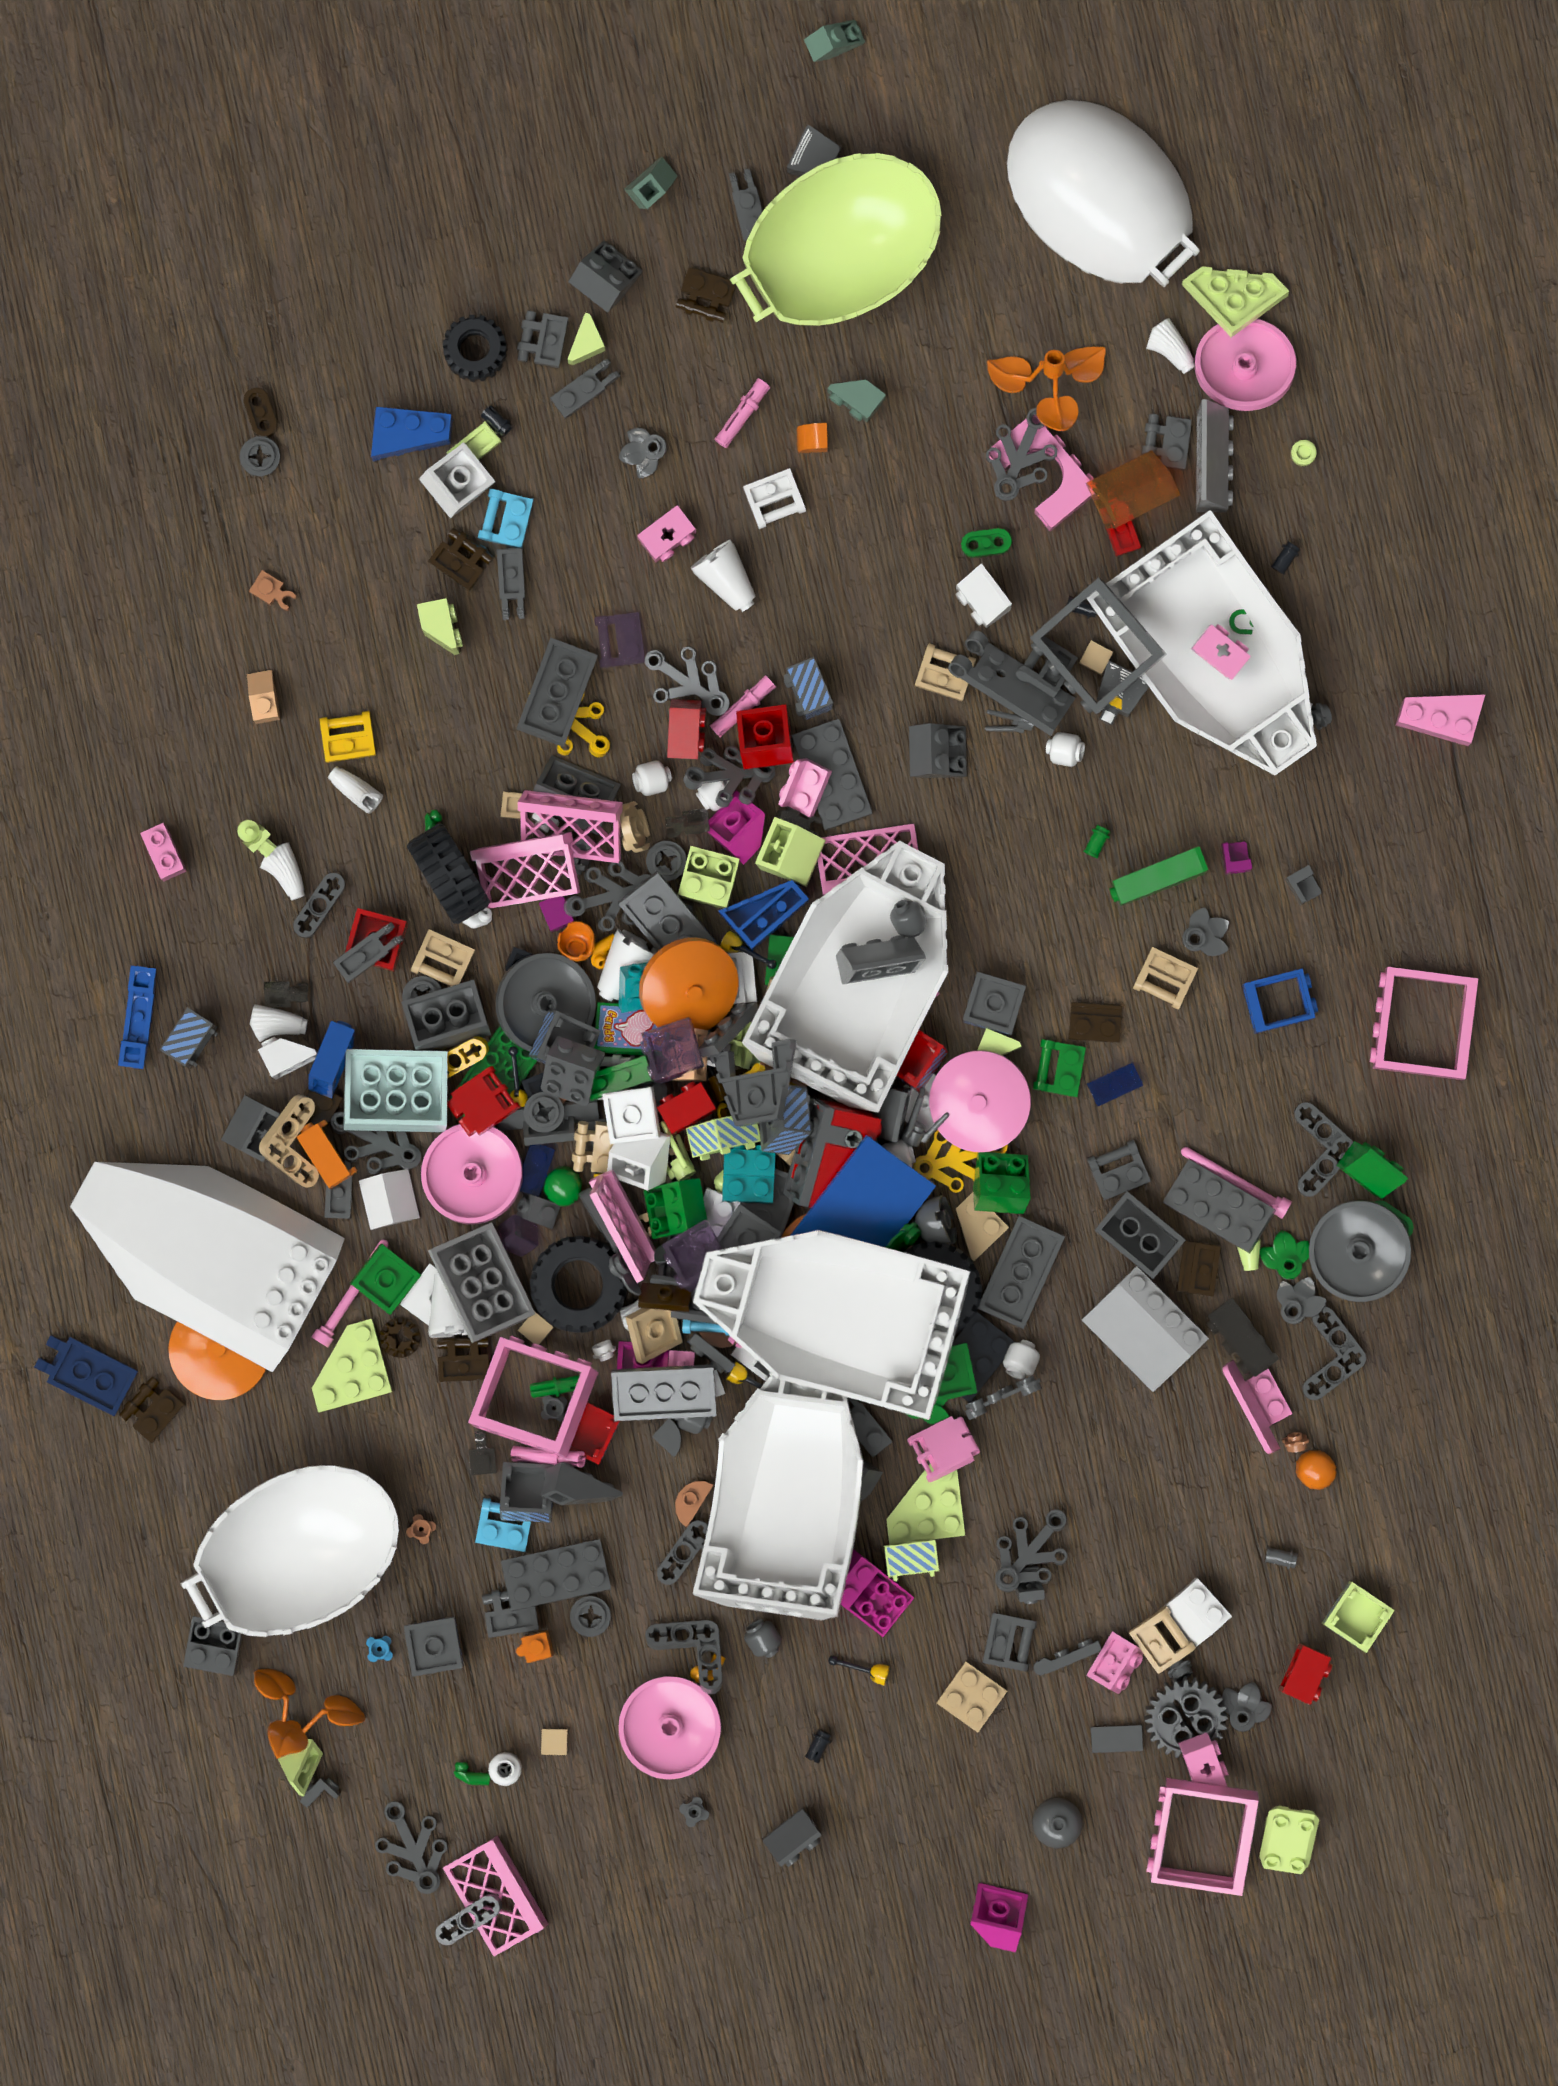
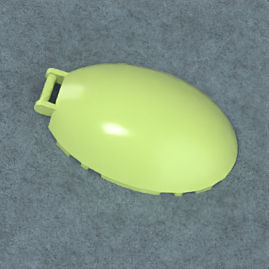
M859 153L821 164L782 190L764 209L755 222L746 242L743 254L746 269L732 277L730 281L732 284L737 285L755 315L753 317L755 322L774 313L780 321L796 325L819 326L842 322L864 314L899 294L927 264L940 234V218L942 215L936 191L930 180L921 170L910 162H905L892 155ZM750 275L759 293L769 306L767 309H762L744 279L746 276Z

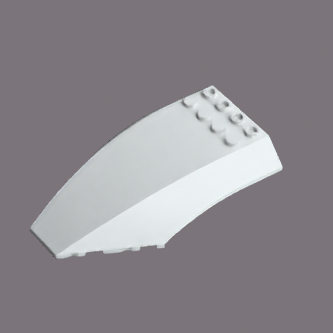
M1211 510L1106 583L1167 654L1141 677L1175 722L1273 775H1277L1317 746L1301 635L1264 587ZM1097 591L1087 598L1136 669L1152 656ZM1239 609L1245 610L1246 614L1238 615L1234 623L1239 629L1253 630L1252 635L1237 634L1231 629L1229 619L1233 612ZM1211 624L1214 627L1219 624L1229 632L1227 637L1234 643L1239 640L1249 648L1247 653L1251 657L1232 680L1226 678L1191 650L1192 646ZM1226 644L1223 646L1217 645L1216 648L1219 650L1217 655L1219 657L1221 655L1227 656L1229 654L1226 651L1228 646Z
M898 841L890 849L877 856L873 861L849 876L841 884L835 886L820 899L814 901L789 946L742 1041L747 1049L759 1061L774 1068L772 1042L788 1039L796 1040L791 1071L792 1078L848 1107L879 1112L902 1062L948 974L946 955L947 922L944 897L946 893L944 884L945 864ZM900 900L918 902L926 915L927 923L924 931L919 936L914 937L926 957L917 971L911 974L842 985L836 960V954L842 946L849 943H857V946L866 945V942L874 939H881V942L891 941L892 937L899 935L890 920V913L894 905Z
M94 1162L70 1205V1208L82 1222V1225L91 1235L118 1277L125 1284L134 1300L180 1322L270 1372L274 1371L293 1343L335 1265L345 1239L278 1201L209 1166Z
M814 1231L707 1252L693 1303L709 1315L715 1323L720 1325L777 1379L850 1397L929 1420L940 1391L965 1300L970 1271L823 1231Z
M770 1372V1377L760 1389L758 1388L747 1401L744 1410L736 1415L731 1427L718 1438L719 1453L714 1496L693 1595L728 1607L816 1620L837 1617L855 1540L863 1459L846 1396L777 1379Z

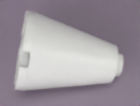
M727 540L714 548V551L700 558L691 566V570L735 611L741 609L743 612L754 604L752 599L755 598V593L734 543L731 540Z
M617 929L597 986L600 990L599 995L608 1001L613 999L619 1000L620 967L649 962L655 953L658 952L656 948L653 947L650 951L645 940L626 930L621 932L620 929Z
M439 1273L435 1274L428 1328L429 1336L431 1338H446L457 1334H462V1336L468 1335Z

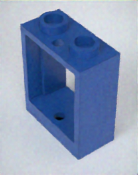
M1303 969L1242 985L1254 1034L1312 1020L1315 1018L1314 1013L1318 1012L1315 998H1310L1308 991L1309 988H1312L1309 974H1304ZM1296 978L1305 1014L1265 1024L1256 988Z
M338 1021L337 1023L330 1022L309 1073L308 1090L329 1098L333 1097L345 1068L346 1051L354 1046L355 1029H352V1026L343 1021Z

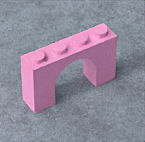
M1036 415L1032 417L1033 423H1040ZM1026 419L1011 431L1010 436L1016 451L1028 427ZM1044 426L1037 430L1027 455L1042 450L1048 444L1054 445L1057 448L1055 460L1062 470L1061 486L1054 494L1035 508L1034 511L1051 532L1097 494L1098 489L1096 486L1098 483L1091 474L1085 475L1079 468L1082 464L1074 454L1069 456L1063 449L1066 445L1058 435L1053 437L1047 430L1049 427ZM999 440L992 447L1000 450V461L1004 470L1007 471L1011 464L1002 441ZM1051 448L1045 450V454L1051 457L1055 454ZM995 451L988 454L992 460L998 458V454Z

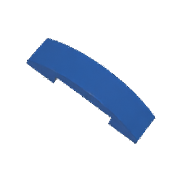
M131 965L123 1040L121 1041L118 1066L144 1069L154 1006L156 968Z

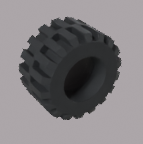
M475 314L469 315V318H464L463 316L459 318V322H453L450 325L451 329L446 331L445 340H443V353L451 371L454 374H458L463 380L465 378L469 379L470 382H475L476 379L485 381L486 377L490 376L492 378L495 376V372L497 370L500 371L503 367L502 363L506 360L507 351L506 341L500 327L496 326L493 320H487L482 315L475 317ZM473 335L486 338L490 345V350L486 357L479 361L466 360L460 353L462 342Z

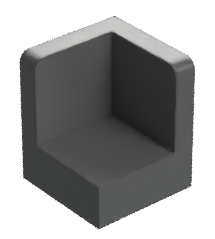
M1309 865L1285 879L1300 906L1321 894V890L1312 876L1314 873Z

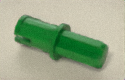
M579 1375L558 1379L553 1377V1380L530 1384L532 1398L556 1394V1397H558L562 1393L574 1392Z

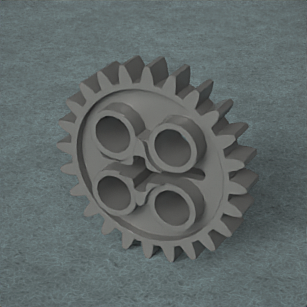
M1184 1676L1180 1684L1176 1678H1173V1686L1170 1687L1164 1682L1165 1690L1161 1691L1156 1688L1155 1691L1158 1697H1149L1150 1703L1153 1706L1145 1707L1146 1712L1150 1714L1144 1716L1145 1722L1150 1723L1145 1727L1147 1732H1153L1150 1735V1740H1158L1156 1743L1158 1749L1165 1746L1164 1751L1166 1755L1174 1750L1175 1758H1178L1181 1753L1179 1743L1196 1737L1192 1733L1187 1721L1182 1718L1180 1710L1173 1702L1174 1700L1179 1701L1186 1716L1190 1717L1193 1727L1199 1733L1198 1735L1208 1733L1211 1741H1214V1738H1223L1219 1730H1226L1227 1728L1226 1724L1222 1722L1228 1719L1227 1714L1223 1712L1226 1710L1225 1703H1220L1223 1700L1221 1694L1215 1695L1216 1690L1214 1686L1207 1690L1208 1685L1206 1681H1203L1199 1686L1196 1677H1194L1191 1683H1188L1186 1676ZM1189 1697H1195L1197 1699L1196 1702L1192 1705H1186L1184 1703L1185 1700ZM1167 1710H1173L1175 1712L1174 1715L1170 1718H1165L1162 1716L1163 1713ZM1201 1718L1210 1719L1204 1726L1197 1724ZM1179 1731L1188 1732L1187 1736L1182 1739L1175 1737Z

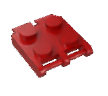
M493 1066L488 1067L450 1093L453 1098L447 1102V1106L456 1119L463 1114L465 1115L458 1122L469 1137L476 1132L481 1136L521 1107L518 1102H514L507 1092L508 1087L506 1084L500 1082L494 1073L496 1070ZM488 1076L492 1077V1079L498 1086L497 1089L495 1088V1086L493 1085ZM502 1093H503V1095L505 1096V1098L507 1099V1101L509 1102V1104L511 1105L510 1107L507 1105V1103H506V1102L504 1101V1099L502 1098V1096H501Z

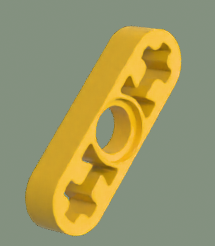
M476 1036L447 1051V1071L449 1072L447 1073V1078L482 1060L489 1051L487 1041L482 1037ZM473 1043L475 1046L480 1045L482 1047L479 1051L480 1055L474 1052L467 1057L466 1052L473 1047ZM451 1054L460 1056L462 1060L461 1066L453 1067L449 1063V1056Z

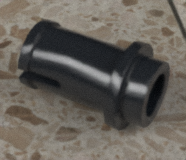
M492 405L487 407L481 414V418L496 430L495 433L504 437L513 428L511 420L505 419Z
M1289 541L1286 545H1282L1283 550L1271 565L1274 570L1285 575L1294 558L1299 557L1300 549Z
M1069 595L1067 604H1069L1075 597ZM1087 600L1072 611L1073 613L1086 615L1087 619H1090V617L1095 618L1096 616L1095 610Z
M818 1729L817 1732L813 1733L814 1739L805 1754L807 1759L814 1760L815 1763H820L828 1743L831 1744L832 1742L830 1740L831 1734Z

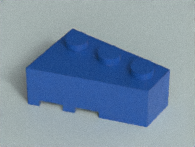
M376 407L371 451L372 460L377 461L382 458L404 455V453L451 444L452 415Z
M791 880L737 904L723 908L718 912L750 950L753 951L809 902V898Z

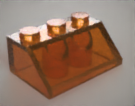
M1152 450L1086 482L1106 529L1116 528L1180 496L1170 471Z

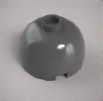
M940 1195L925 1200L915 1213V1220H912V1223L918 1224V1229L921 1230V1239L925 1243L935 1242V1247L942 1246V1243L955 1244L957 1240L956 1227L951 1228V1219H954V1215L947 1198Z
M1060 1797L1048 1798L1033 1813V1832L1037 1839L1047 1847L1055 1849L1066 1848L1073 1844L1081 1834L1083 1826L1082 1815L1077 1806L1068 1799Z

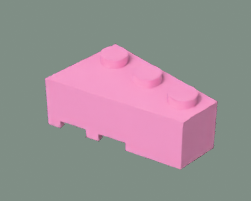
M1485 695L1405 697L1400 707L1396 725L1469 746L1472 743Z

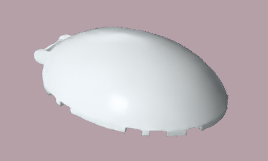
M1059 101L1035 110L1023 120L1015 131L1009 145L1007 158L1008 181L1010 182L1013 198L1018 204L1024 219L1037 236L1067 262L1073 263L1088 274L1091 273L1107 281L1121 284L1142 283L1151 275L1161 286L1165 287L1169 283L1168 279L1192 255L1196 256L1200 252L1197 246L1188 238L1192 233V211L1188 194L1177 170L1160 147L1142 129L1123 115L1107 107L1086 101ZM1182 244L1185 249L1160 272L1157 267Z
M310 1466L290 1471L255 1487L235 1501L218 1517L199 1546L194 1562V1567L198 1573L185 1579L180 1584L183 1589H187L203 1618L202 1624L204 1628L223 1619L229 1630L247 1634V1636L287 1635L302 1629H309L331 1620L353 1607L381 1580L387 1567L390 1566L397 1548L399 1527L394 1505L388 1494L377 1482L354 1469L339 1466ZM201 1580L219 1611L212 1615L195 1584Z

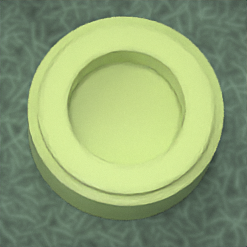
M1300 440L1293 445L1291 458L1297 465L1307 466L1316 457V447L1308 440Z

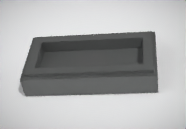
M1142 1725L1091 1727L1092 1753L1143 1751Z

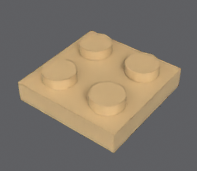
M641 1308L626 1316L635 1358L641 1364L682 1343L677 1318H671L670 1310Z
M965 1661L936 1703L970 1728L979 1732L1007 1693V1690Z

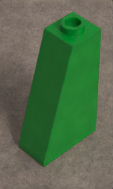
M1199 846L1113 880L1111 883L1113 887L1109 888L1114 903L1118 901L1120 906L1205 875L1208 867Z

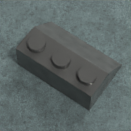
M551 755L535 785L534 791L614 801L621 784ZM554 815V817L564 821V819L561 816ZM578 818L574 821L584 830L591 826L585 819ZM603 821L599 825L603 827L605 821ZM595 829L590 831L594 834L599 835V833Z
M898 935L892 937L891 941L881 942V939H874L866 942V945L857 946V943L843 945L836 954V960L843 985L915 973L926 959L925 953L914 937L906 938L905 935Z
M474 980L401 1002L416 1051H440L460 1045L476 1036L483 1038L491 1035Z
M1128 1191L1123 1194L1095 1229L1099 1235L1152 1279L1155 1278L1185 1242L1182 1236Z

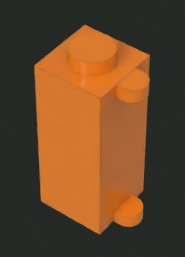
M326 1120L315 1125L311 1122L302 1128L301 1134L297 1136V1139L328 1188L332 1189L357 1172V1169L353 1167L348 1170L322 1129L328 1124Z
M549 1630L524 1635L521 1637L522 1644L516 1649L517 1655L525 1656L527 1663L550 1658L554 1655Z

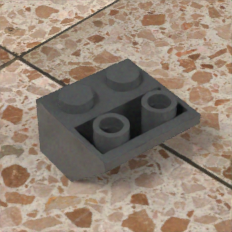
M603 241L580 261L569 283L606 312H609L620 302L642 274L643 270L636 266L633 261L619 253L612 245Z
M933 723L909 726L910 777H967L966 727Z
M244 1095L221 1140L267 1163L268 1160L259 1151V1144L280 1113ZM287 1122L283 1125L282 1132L284 1131ZM273 1144L269 1146L270 1150L273 1151L275 1148Z
M192 1616L183 1667L231 1676L236 1675L241 1651L242 1633L229 1630L225 1622L222 1621L204 1628L202 1624L203 1618Z
M801 1808L766 1835L762 1841L780 1867L784 1864L789 1867L800 1858L799 1853L806 1848L810 1851L820 1843L819 1837L822 1834L804 1808Z

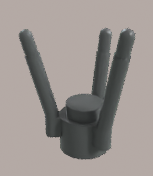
M990 709L986 711L989 715L1011 719L1012 724L1016 725L986 726V731H1015L1019 733H1024V730L1032 731L1033 724L1016 713L1010 714Z
M921 1087L909 1122L901 1135V1139L905 1143L914 1147H918L921 1141L927 1143L930 1136L949 1117V1114L945 1113L925 1132V1125L917 1121L924 1100L925 1087Z

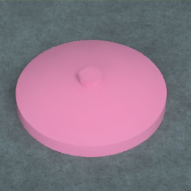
M1259 319L1250 323L1233 337H1230L1217 324L1201 339L1195 356V373L1203 391L1218 404L1240 411L1259 410L1276 403L1289 390L1296 370V356L1289 339L1278 328Z
M970 1051L950 1060L936 1075L929 1096L930 1113L934 1124L945 1113L949 1114V1117L941 1124L938 1131L953 1145L971 1152H989L1010 1143L1024 1128L1031 1109L1030 1088L1021 1070L1008 1058L991 1051Z
M459 1124L441 1133L431 1143L423 1159L421 1180L428 1200L443 1216L462 1224H481L499 1217L514 1203L522 1185L523 1166L515 1145L498 1129L492 1127L481 1136L476 1132L469 1137Z
M665 1676L645 1682L626 1700L619 1718V1738L626 1756L642 1772L660 1779L683 1778L700 1770L713 1756L720 1738V1716L714 1701L698 1684L681 1677Z

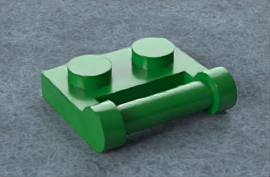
M1041 1039L1040 1047L1042 1052L1037 1080L1033 1082L1032 1089L1077 1098L1086 1047ZM1052 1050L1059 1051L1054 1084H1046Z

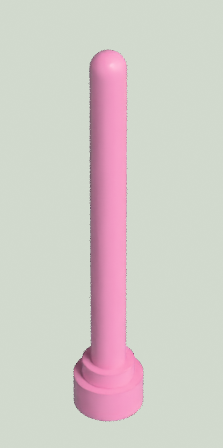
M1184 1147L1181 1150L1182 1156L1276 1210L1274 1215L1283 1219L1292 1203L1291 1200L1284 1196L1283 1198L1279 1196L1277 1198L1273 1197L1188 1147Z
M381 1240L374 1249V1251L380 1244H383L385 1247L388 1248V1241ZM352 1285L349 1287L325 1326L316 1329L311 1336L327 1348L334 1340L332 1339L334 1335L333 1330L359 1292Z

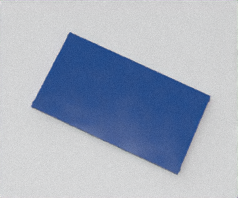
M866 1135L790 1236L823 1231L886 1247L890 1240L899 1233L900 1229L911 1220L936 1185L882 1147L872 1137Z

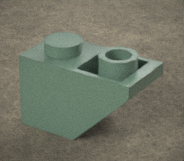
M856 20L822 26L804 39L814 62L831 59L865 43Z
M660 157L624 190L639 209H648L667 192L677 178V175L664 158Z
M867 380L830 384L827 391L832 402L838 406L845 405L850 409L848 413L860 422L863 419L867 423L886 399V394Z

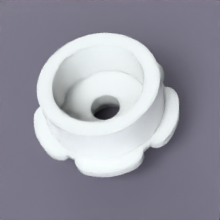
M610 1340L594 1345L592 1347L593 1358H599L600 1361L612 1358L616 1346H613Z

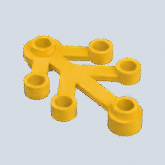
M598 702L592 703L589 707H578L575 718L591 717L592 719H599L603 715L604 707ZM594 707L598 708L600 713L594 714L591 709ZM574 718L571 730L589 743V751L593 756H605L610 748L609 740L602 735L596 736ZM567 737L565 742L569 746L568 750H563L561 746L557 745L559 754L565 756L571 753L573 743L569 740V737ZM597 741L603 742V743H604V747H603V748L597 747V746H596V742H597Z
M937 1130L927 1154L916 1158V1163L912 1164V1168L926 1179L930 1180L933 1178L948 1186L950 1191L958 1193L964 1187L963 1181L957 1177L951 1178L938 1169L949 1166L973 1179L974 1182L975 1169L963 1162L977 1158L978 1152L967 1150L959 1152L961 1148L952 1144L945 1157L935 1159L942 1144L948 1141L947 1139L942 1142L938 1141L937 1134L939 1131ZM1008 1144L1002 1147L1000 1151L993 1150L989 1152L1005 1153L1007 1151ZM926 1163L929 1165L927 1173L920 1171L921 1164ZM954 1180L961 1183L960 1189L954 1190L951 1187V1183Z

